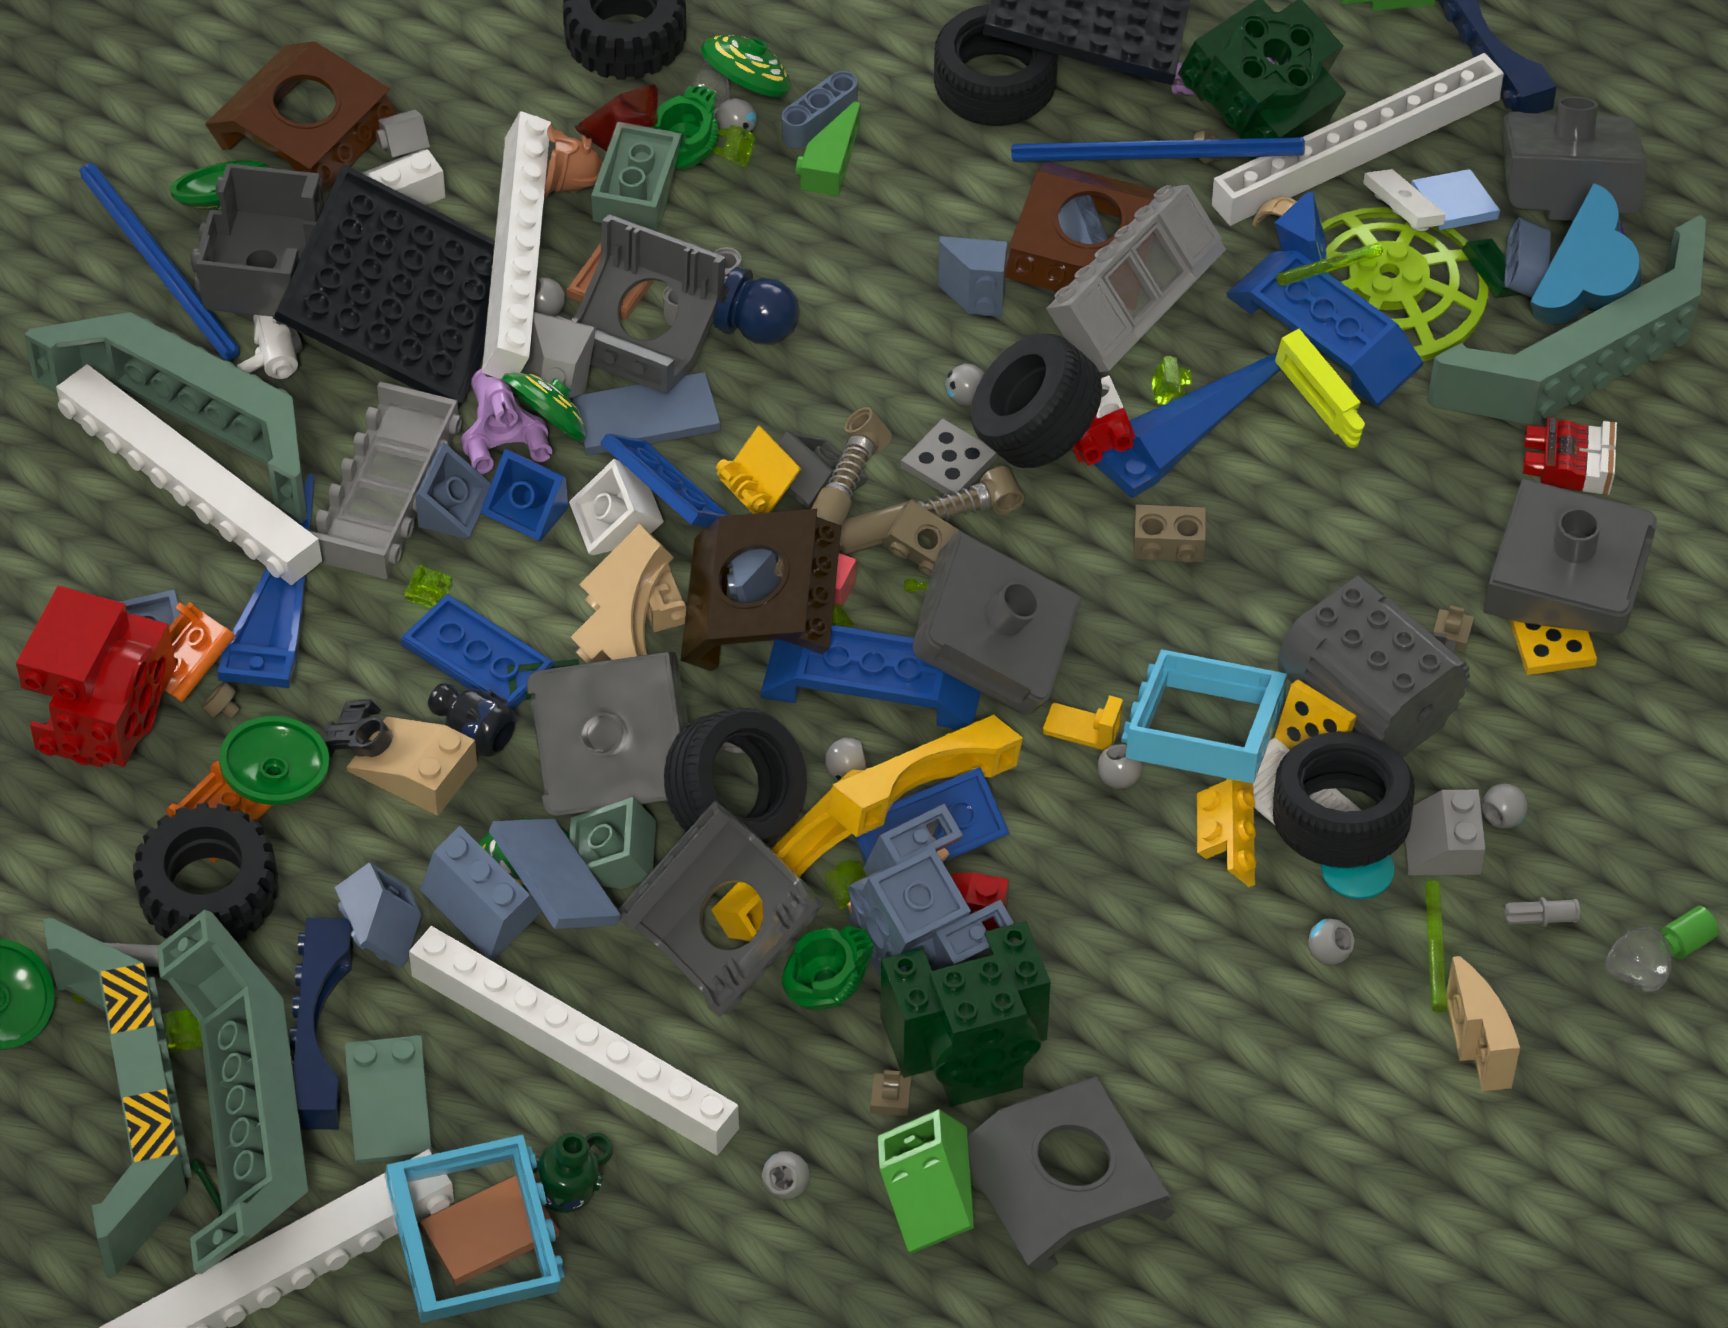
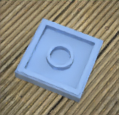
M1471 169L1415 179L1411 182L1415 189L1446 214L1444 225L1436 226L1439 230L1496 220L1499 217L1500 209Z

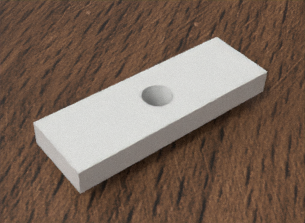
M1393 169L1365 173L1363 184L1374 193L1376 198L1388 204L1395 214L1402 216L1409 222L1411 228L1418 231H1426L1429 227L1444 225L1446 214Z

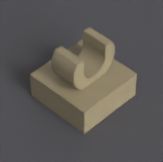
M1450 605L1449 611L1439 609L1433 632L1447 634L1446 640L1456 641L1455 650L1466 652L1474 616L1465 615L1464 608Z
M885 1070L884 1074L874 1073L870 1113L908 1116L912 1076L903 1078L900 1075V1071Z

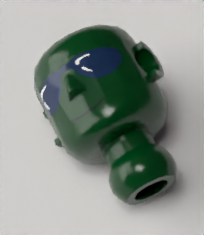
M572 1132L565 1133L556 1142L546 1147L540 1157L536 1156L537 1168L532 1171L535 1173V1183L541 1182L546 1196L545 1206L560 1213L578 1211L589 1203L595 1191H599L603 1174L598 1173L599 1165L596 1156L590 1149L588 1141L582 1135Z

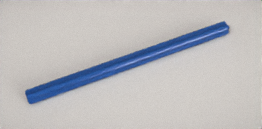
M1300 137L1012 145L1011 156L1014 162L1301 156L1305 153L1304 138Z
M89 162L86 166H82L80 173L83 181L221 357L227 361L238 358L240 351L237 343L211 310L203 308L200 296L96 164Z

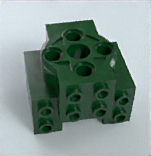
M1255 0L1195 40L1178 72L1183 84L1188 89H1191L1201 101L1205 99L1213 104L1223 116L1226 124L1234 128L1241 136L1240 139L1304 137L1328 125L1346 94L1344 89L1328 73L1342 50L1343 44L1303 0H1296L1280 12H1274L1264 0ZM1266 57L1274 59L1279 65L1271 63ZM1260 156L1248 157V158H1249L1250 160H1254V159H1256V158H1258V157H1260Z
M1026 921L986 931L985 937L992 955L934 971L931 970L923 948L881 959L880 1017L902 1076L905 1078L934 1070L936 1078L943 1085L951 1107L1023 1088L1024 1066L1040 1050L1041 1041L1047 1040L1051 981ZM1018 938L1020 942L1012 943L1009 939ZM903 966H908L911 968V970L904 972L901 971L899 968Z

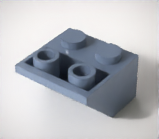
M766 549L749 550L738 555L729 563L727 568H731H729L730 574L727 575L730 594L733 595V601L738 603L757 602L769 596L778 587L781 581L774 574L775 565L779 560L776 553Z
M369 862L335 887L341 900L338 903V907L342 914L350 921L353 927L351 936L361 949L367 948L379 960L383 962L386 960L401 968L406 964L422 914L409 886Z

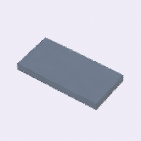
M705 372L686 375L667 394L642 384L572 397V402L580 412L586 430V440L583 442L586 456L609 452L600 444L604 436L609 433L646 440L649 444L720 431V421Z
M555 819L492 822L489 833L554 929L617 925L621 917L620 913Z

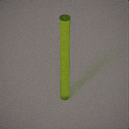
M1375 243L1280 272L1277 275V282L1279 285L1285 286L1381 256L1383 254V247L1380 243Z
M1430 880L1425 883L1431 1006L1434 1012H1444L1447 1009L1440 883L1436 880Z

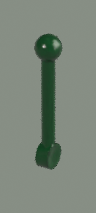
M196 1158L190 1163V1167L201 1179L219 1211V1217L222 1215L221 1199L205 1172L204 1164Z

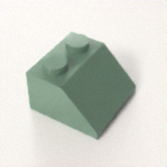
M634 797L571 817L569 841L600 886L624 889L642 883L653 871L656 820Z

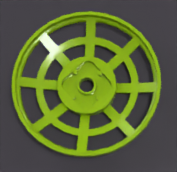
M1362 208L1339 214L1322 223L1324 233L1344 223L1350 228V230L1336 237L1327 246V273H1329L1330 263L1349 266L1348 279L1342 281V284L1378 310L1405 309L1408 318L1392 320L1399 325L1401 330L1415 329L1421 345L1414 346V349L1423 362L1434 359V357L1460 343L1463 344L1475 332L1485 313L1489 287L1478 273L1479 293L1477 300L1458 291L1460 274L1456 261H1469V259L1462 251L1468 240L1455 229L1439 230L1436 226L1429 227L1447 236L1462 248L1448 250L1434 236L1425 231L1411 228L1409 222H1406L1405 225L1389 222L1364 225L1360 221V219L1367 218L1405 220L1402 216L1395 214L1392 208ZM1390 230L1401 233L1396 241H1377L1371 231ZM1355 236L1364 245L1354 255L1336 252L1343 243ZM1414 236L1429 243L1438 252L1422 255L1409 245ZM1446 263L1449 271V285L1431 279L1429 266ZM1385 272H1390L1395 274L1397 277L1389 278L1381 274ZM1427 290L1443 297L1434 307L1424 313L1421 312L1417 304L1424 297ZM1453 302L1471 312L1457 329L1440 339H1434L1427 323L1443 315Z

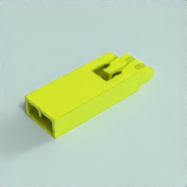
M1300 329L1282 337L1275 359L1276 364L1335 435L1338 434L1348 447L1356 448L1359 445L1365 426L1364 421L1357 414L1358 411L1356 410L1361 402Z

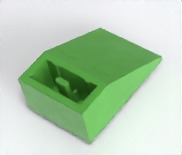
M938 1109L878 1135L880 1172L909 1253L913 1254L974 1228L968 1137L965 1125Z

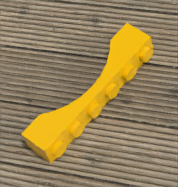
M991 715L833 784L828 814L854 836H861L883 826L887 813L893 803L904 793L918 785L936 779L957 777L981 767L984 776L990 778L1016 767L1023 737L998 717Z
M852 769L840 780L849 778L864 770ZM832 788L772 848L798 877L821 855L852 834L828 814ZM738 882L711 909L728 938L751 941L758 933L762 924V900L757 891L746 883Z

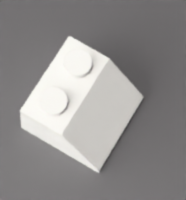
M428 149L411 152L363 172V174L426 206L446 198L443 170Z
M613 459L569 501L587 551L591 555L613 551L638 524L643 526L649 533H652L664 522L651 489L616 459Z

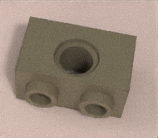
M910 500L902 507L882 542L889 546L888 549L891 553L902 559L909 558L919 565L918 568L921 572L931 577L939 551L959 529L913 500ZM918 535H924L930 540L931 549H924L919 545Z

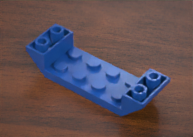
M1297 250L1274 251L1270 253L1227 292V297L1252 315L1261 307L1291 330L1300 329L1314 347L1351 373L1352 390L1377 408L1423 366L1422 359L1395 321Z
M832 625L830 647L823 654L786 641L774 640L761 690V698L796 703L799 688L803 687L937 709V726L961 729L974 723L981 692L918 659L913 652L914 638Z

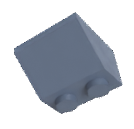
M940 236L938 286L968 314L1002 317L1006 284L1007 241Z

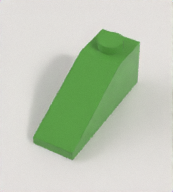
M853 102L807 144L804 156H798L795 175L800 176V190L835 196L840 195L860 128V102Z

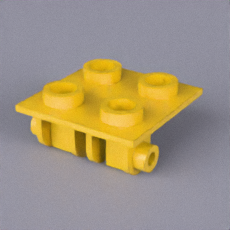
M757 426L733 461L723 459L716 465L717 475L720 480L752 514L771 512L801 471L799 465L761 426Z

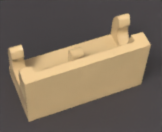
M669 564L655 585L646 613L653 632L685 624L687 607L674 581Z

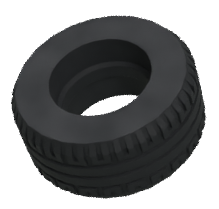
M1036 334L1028 336L1006 349L983 375L972 400L971 416L974 431L981 441L1013 466L1022 468L1045 466L1070 451L1090 428L1101 403L1102 383L1100 372L1090 359L1060 335Z

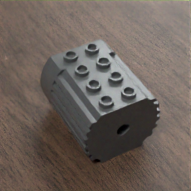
M1361 575L1351 579L1296 619L1286 634L1278 655L1279 672L1286 673L1287 679L1291 683L1299 679L1355 714L1357 718L1352 730L1353 733L1367 735L1386 743L1402 758L1445 726L1446 720L1460 705L1459 700L1464 697V689L1469 684L1467 679L1470 678L1469 667L1464 661Z

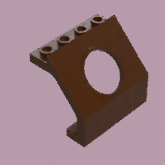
M313 41L285 45L205 125L222 150L231 149L245 135L284 159L294 171L320 174L323 194L335 182L343 164L350 167L377 139L376 131L380 130L378 120L397 115L398 112L386 96L390 88ZM301 79L313 80L323 84L332 92L336 101L335 108L328 117L311 124L295 123L284 118L276 110L275 105Z
M1047 162L1036 172L1010 242L1006 278L1054 291H1059L1061 288L1070 285L1075 279V273L1089 265L1095 259V253L1102 247L1109 245L1115 239V236L1113 235L1106 241L1095 244L1080 243L1069 238L1062 231L1058 222L1059 213L1064 205L1074 198L1090 195L1098 212L1121 217L1120 229L1129 225L1135 219L1134 214L1136 211L1148 205L1154 199V193L1157 190ZM1154 231L1136 249L1145 265L1156 237ZM1125 260L1108 279L1126 308L1133 311L1136 308L1141 283L1127 260Z

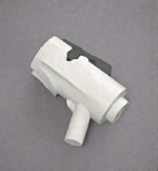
M254 315V343L259 344V347L256 348L254 356L238 364L237 368L250 374L264 366L268 376L277 379L288 378L298 367L296 353L303 349L297 330L272 319L273 317Z

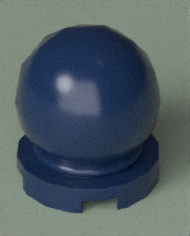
M735 267L723 285L729 287L725 302H717L714 327L726 334H732L738 328L743 337L756 344L773 345L784 340L794 332L800 316L798 299L793 291L777 279L760 278L753 281L751 270Z

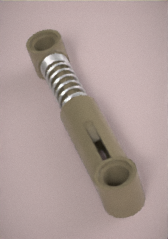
M864 407L855 411L845 422L844 429L849 435L846 449H844L843 455L836 465V470L833 471L832 477L829 479V484L820 490L811 508H818L817 517L841 526L852 506V490L856 489L855 483L860 481L859 476L863 474L862 469L866 468V462L870 460L872 455L878 454L886 448L892 438L891 431L870 407ZM780 558L775 565L774 574L781 581L784 565Z
M1000 466L986 472L981 478L980 484L972 485L969 490L962 488L960 493L953 491L951 496L945 493L943 498L935 496L934 501L928 498L925 503L922 501L916 503L941 519L946 518L949 521L950 516L958 518L961 513L967 516V511L972 510L976 513V509L980 512L989 509L993 510L997 515H1007L1019 509L1024 503L1025 497L1011 469ZM909 501L845 519L841 526L839 553L848 555L885 544L882 542L902 507Z

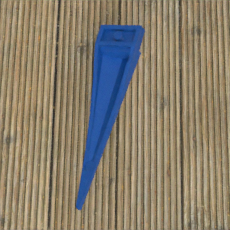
M1277 353L1131 420L1130 424L1136 437L1133 440V447L1123 452L1116 451L1115 448L1102 453L1101 461L1094 465L1131 498L1156 485L1213 428L1281 370L1275 362Z
M312 473L308 475L304 484L307 519L303 523L296 521L308 531H310L315 482ZM267 568L265 569L254 593L232 631L236 637L222 653L217 672L219 681L290 688L294 668L298 661L306 575L293 585H290L281 577H274Z

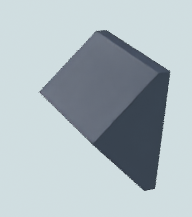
M446 443L440 444L415 496L418 525L424 529L466 539L470 537L478 520L491 483Z

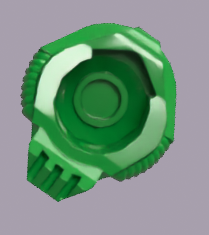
M704 85L690 86L685 91L683 97L679 95L666 100L657 108L653 117L651 116L650 128L682 133L675 170L678 171L690 169L714 153L712 152L714 150L713 147H715L719 135V125L715 115L717 93Z
M846 926L841 931L834 927H824L802 936L785 965L781 984L787 997L804 1009L812 1011L843 1007V1001H846V999L852 997V994L859 991L873 953L874 946L867 931L853 926Z

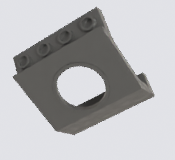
M608 214L602 220L601 256L577 313L569 320L597 327L590 365L667 394L693 369L713 323L717 302H722L728 288L723 286L727 279V276H725L726 257ZM657 280L667 283L675 292L678 301L677 316L671 328L662 336L652 340H638L629 336L624 330L620 319L621 305L627 293L634 286L644 281ZM557 316V318H561V319L568 320V319H566V318Z
M714 801L623 903L618 912L621 915L620 920L632 931L635 928L654 943L702 992L708 1008L720 1017L723 1013L727 1014L738 1005L746 991L762 978L770 964L778 955L786 951L794 937L814 919L818 910L825 903L757 834L717 801ZM735 882L749 884L757 891L762 900L763 920L761 927L755 937L743 947L734 950L719 949L708 940L703 929L705 906L712 894L722 886Z
M1097 1077L1000 1109L967 1136L970 1169L1027 1265L1043 1272H1049L1058 1264L1053 1254L1081 1233L1136 1213H1145L1165 1221L1176 1212L1168 1200L1171 1198L1169 1190L1159 1179L1150 1159L1141 1150L1132 1130L1120 1116L1114 1101L1106 1093ZM1060 1130L1084 1132L1095 1138L1104 1147L1109 1159V1168L1101 1179L1092 1184L1074 1186L1059 1182L1043 1169L1039 1161L1038 1147L1040 1143L1051 1133Z

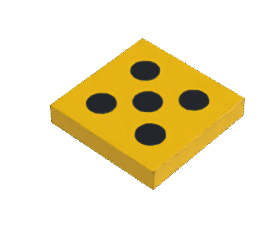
M1509 619L1526 675L1596 666L1597 656L1588 631L1525 624Z
M1297 679L1290 686L1274 738L1292 749L1304 740L1323 733L1352 732L1357 716Z

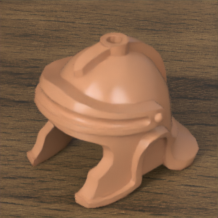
M549 125L547 136L549 140L555 143V149L552 150L551 160L547 159L544 200L552 191L555 193H565L566 191L577 193L579 190L595 185L603 162L598 153L592 148V139H587L585 135H582L580 140L570 138L561 131L554 129L552 125Z

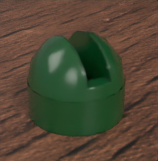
M591 1133L585 1139L588 1141L590 1148L594 1145L604 1153L602 1156L597 1154L595 1156L599 1166L605 1165L613 1155L612 1143L603 1133Z

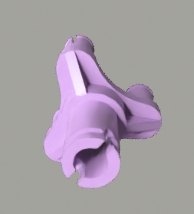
M482 369L478 370L472 377L471 383L479 405L477 408L478 419L461 437L463 451L469 456L471 466L480 474L489 472L494 466L489 449L512 442L526 443L530 450V456L534 461L543 462L550 458L549 454H552V448L547 439L548 429L545 421L521 408L518 400L513 395L511 387L507 383L493 376L486 377L482 373Z

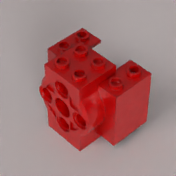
M58 585L16 661L21 688L53 697L48 705L51 715L48 722L42 724L31 721L30 723L35 749L49 756L57 755L72 759L81 765L90 764L102 768L103 764H115L125 767L135 746L151 731L161 696L176 669L169 625L127 613L125 603Z

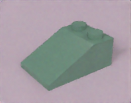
M617 122L591 194L593 221L602 223V220L610 214L658 232L668 201L682 133Z
M421 1035L345 1043L355 1164L411 1159L428 1149L432 1153Z

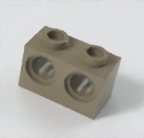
M1136 505L1133 559L1181 561L1186 563L1204 561L1206 507Z

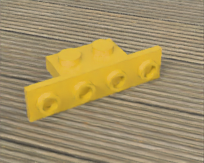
M1226 778L1225 781L1197 793V853L1203 858L1208 859L1227 851V871L1245 885L1251 887L1255 885L1256 868L1253 783Z

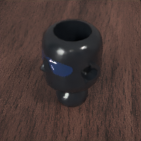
M441 683L434 688L429 696L428 707L430 711L438 716H446V726L474 739L476 754L480 756L491 757L500 753L509 743L516 728V716L512 708L506 704L508 701L499 697L491 690L487 693L480 689L471 688L458 694L457 689L453 685Z

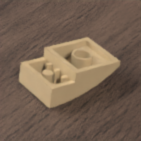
M1461 956L1453 957L1445 1000L1459 1060H1475L1482 1091L1510 1089L1513 1085L1520 1045L1512 1022L1500 999L1487 981Z

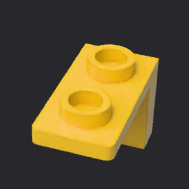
M1109 695L1105 708H1098L1096 714L1053 703L1043 726V734L1105 750L1114 745L1122 720L1123 699Z

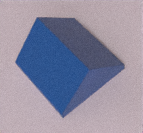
M1308 192L1274 223L1282 251L1297 250L1327 272L1326 237L1314 193Z
M504 449L480 513L537 541H542L568 509L566 477L509 449Z

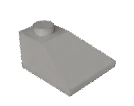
M533 312L530 355L522 369V373L536 375L545 379L550 384L554 379H557L571 391L567 396L568 398L585 394L597 327Z

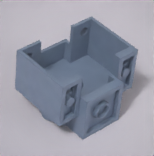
M945 803L881 834L863 868L867 877L848 887L852 912L847 922L849 926L867 931L874 946L870 962L880 980L881 959L921 948L924 949L932 971L991 956L992 953L985 937L986 929L982 922L993 917L999 928L1014 924L1001 900L969 915L971 910L937 851L961 840L963 836ZM940 824L946 836L934 841L932 836ZM1015 938L1009 939V941L1012 943L1015 940ZM903 966L899 968L901 971L904 972L911 970V968L908 966Z

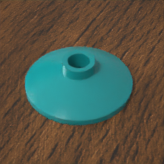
M1388 855L1376 863L1363 867L1337 868L1321 865V873L1326 884L1337 894L1350 899L1363 900L1380 895L1390 886L1394 876V862L1391 855Z

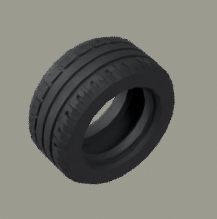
M990 4L965 10L945 24L935 42L934 84L939 98L945 106L959 117L976 124L1006 126L1031 118L1041 111L1053 97L1057 82L1058 54L984 35L983 30ZM1001 54L1016 58L1026 64L1027 67L1010 75L989 76L973 71L965 66V63L982 55Z
M739 707L700 717L680 731V734L672 742L666 757L664 788L670 810L679 826L685 832L692 827L714 801H717L767 844L785 835L791 829V826L796 823V819H798L803 809V803H805L807 772L803 755L797 742L780 721L775 720L773 716L763 711ZM725 742L740 747L750 757L757 772L759 791L756 804L745 818L732 813L720 801L713 785L712 768L715 756Z
M1331 732L1308 738L1293 747L1282 758L1277 768L1273 796V821L1276 830L1284 842L1295 852L1317 864L1337 868H1355L1376 863L1395 852L1408 836L1414 804V777L1407 763L1395 750L1373 737L1353 732ZM1345 788L1360 791L1375 799L1378 804L1365 810L1344 812L1326 808L1311 800L1309 796L1323 789Z

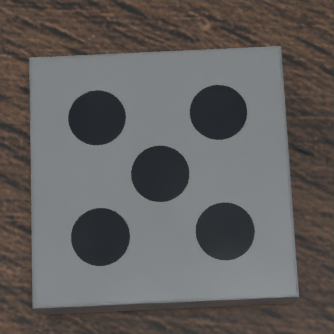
M942 419L901 460V468L941 493H947L951 496L953 491L960 493L962 488L968 489L997 460L998 454L982 441Z

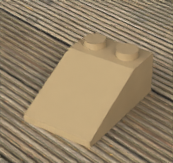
M386 717L383 722L393 734L390 746L382 754L375 757L356 755L348 764L347 771L438 816L478 765L475 740L446 725ZM379 731L372 734V736L368 740L372 741L378 735Z

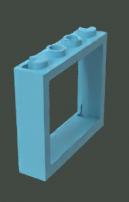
M1161 649L1156 663L1149 664L1146 682L1142 681L1138 702L1134 701L1131 708L1130 722H1125L1121 742L1127 743L1126 758L1254 784L1284 704L1287 674ZM1166 686L1260 704L1245 746L1240 747L1149 729Z
M523 1135L386 1165L385 1181L421 1323L558 1292L561 1279L565 1278L562 1268L563 1261L560 1255L554 1256L551 1242L556 1240L554 1226L551 1218L545 1219L542 1205H546L545 1191L541 1182L535 1183L532 1169L537 1168L535 1153L533 1154L531 1146L526 1147ZM512 1160L542 1278L436 1301L407 1183Z

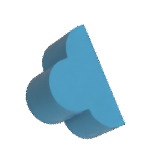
M1595 183L1592 185L1530 301L1534 319L1553 325L1567 323L1578 317L1585 307L1597 311L1641 287L1642 276L1637 248L1627 236L1621 233L1616 201L1605 188Z

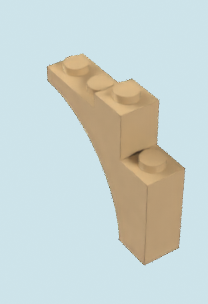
M640 524L579 584L589 594L585 598L586 602L596 611L571 636L580 647L576 653L586 663L647 655L645 620L649 601L661 574L674 557Z

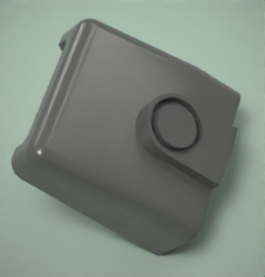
M1583 97L1559 99L1557 114L1508 113V115L1504 116L1502 146L1506 185L1511 204L1520 209L1547 210L1548 217L1552 220H1574L1592 185L1595 183L1605 188L1613 196L1619 213L1637 212L1642 207L1644 200L1647 160L1636 123L1633 119L1624 116H1597V102Z
M1522 478L1489 580L1484 613L1525 624L1612 635L1622 633L1628 626L1657 525L1656 516L1651 511Z
M959 530L939 551L927 586L913 642V652L921 661L1021 714H1032L1050 697L1081 596Z
M663 652L535 671L529 676L527 691L532 698L544 784L542 799L547 812L557 816L588 812L634 797L640 804L667 801L664 788L666 757L675 737L688 725L685 698H683L679 666L675 652Z

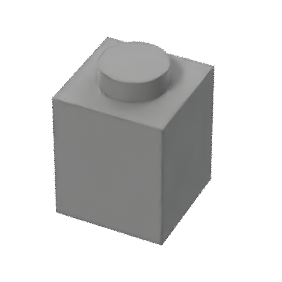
M417 110L378 120L380 130L376 131V137L381 150L385 149L391 157L430 147L423 116Z

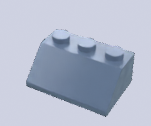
M461 826L433 852L420 891L489 960L493 961L542 912L541 908L534 898Z

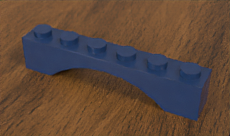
M1437 0L1444 10L1446 19L1452 22L1458 30L1461 41L1467 43L1473 52V57L1485 53L1504 73L1501 95L1508 109L1511 108L1513 112L1534 114L1553 109L1556 84L1542 64L1526 59L1498 40L1488 28L1482 16L1479 0Z
M306 918L305 933H299L298 954L303 955V963L296 964L295 983L296 986H300V995L293 996V1018H298L297 1027L290 1028V1050H295L294 1059H291L299 1124L300 1129L339 1130L341 1108L339 1078L328 1066L318 1048L317 1028L320 1014L327 998L337 984L352 970L354 940L351 936V931L353 927L347 918Z

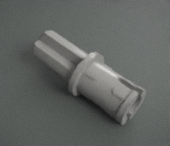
M1541 897L1537 902L1507 903L1504 908V917L1509 925L1539 923L1541 927H1546L1547 923H1578L1580 919V906L1577 899L1546 901L1544 897Z

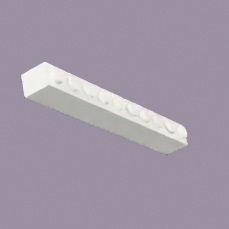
M1485 53L1478 55L1301 137L1305 141L1304 155L1260 156L1215 177L1212 206L1230 226L1257 214L1260 207L1271 199L1279 196L1287 198L1296 196L1499 101L1504 73Z
M522 111L519 112L505 137L482 373L499 379L505 373H520L530 355L549 147L547 129L551 125L550 121Z
M88 364L56 386L59 398L58 407L66 418L76 420L90 436L95 435L104 442L112 453H119L134 470L144 472L156 487L166 489L181 506L187 505L195 511L202 522L212 524L227 541H234L242 547L249 558L252 560L257 559L263 563L274 577H281L287 583L293 585L322 562L319 539Z
M430 926L409 950L412 977L716 1156L719 1155L739 1130L738 1104L435 927Z
M428 1149L411 1159L432 1155V1153ZM385 1173L217 1263L203 1274L191 1277L99 1328H226L238 1325L249 1314L260 1308L271 1307L282 1296L295 1289H303L309 1286L315 1278L330 1270L335 1271L342 1268L348 1260L363 1252L375 1250L383 1241L399 1234L385 1181ZM446 1174L407 1183L417 1223L448 1208L449 1205L454 1203L452 1182Z

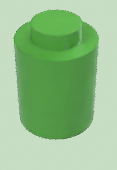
M1696 906L1661 929L1660 944L1667 955L1682 960L1719 936V927L1713 915L1706 908Z

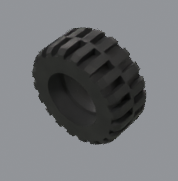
M563 0L566 47L576 62L579 64L582 62V67L590 72L597 71V74L601 77L616 76L617 80H626V77L644 78V74L647 73L653 75L659 72L663 65L667 67L673 62L675 56H678L684 47L687 34L685 0ZM621 14H632L645 18L632 24H614L605 21L609 17Z
M208 803L197 804L195 809L187 810V806L176 809V815L169 817L168 814L157 821L158 827L156 829L151 827L143 836L144 844H139L135 852L136 862L133 864V876L144 917L150 925L155 926V931L163 938L173 935L203 910H207L215 915L238 943L247 938L246 932L251 929L255 932L263 925L262 916H270L274 908L273 900L278 897L279 877L273 845L269 836L264 834L263 827L256 820L250 821L249 814L239 809H236L233 813L230 811V806L217 804L216 808H210ZM204 858L224 859L240 869L232 883L224 889L211 894H190L172 884L176 875L185 866Z

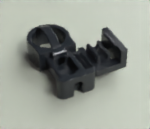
M372 700L346 701L338 720V725L333 721L327 724L325 732L328 735L322 739L328 748L330 758L333 757L337 749H351L357 756L375 757L382 754L390 746L393 734L388 726L377 717L365 719L370 717V715L380 714L381 709ZM379 731L378 735L372 741L368 740V738L372 734Z

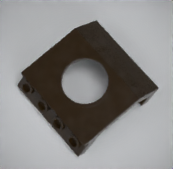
M818 508L717 518L694 539L680 661L712 672L719 665L721 645L771 640L786 641L820 654L825 653L830 647L841 525L817 517ZM766 549L781 557L784 565L783 577L778 587L769 596L753 603H738L726 597L727 575L729 574V567L727 568V566L738 555L749 550Z

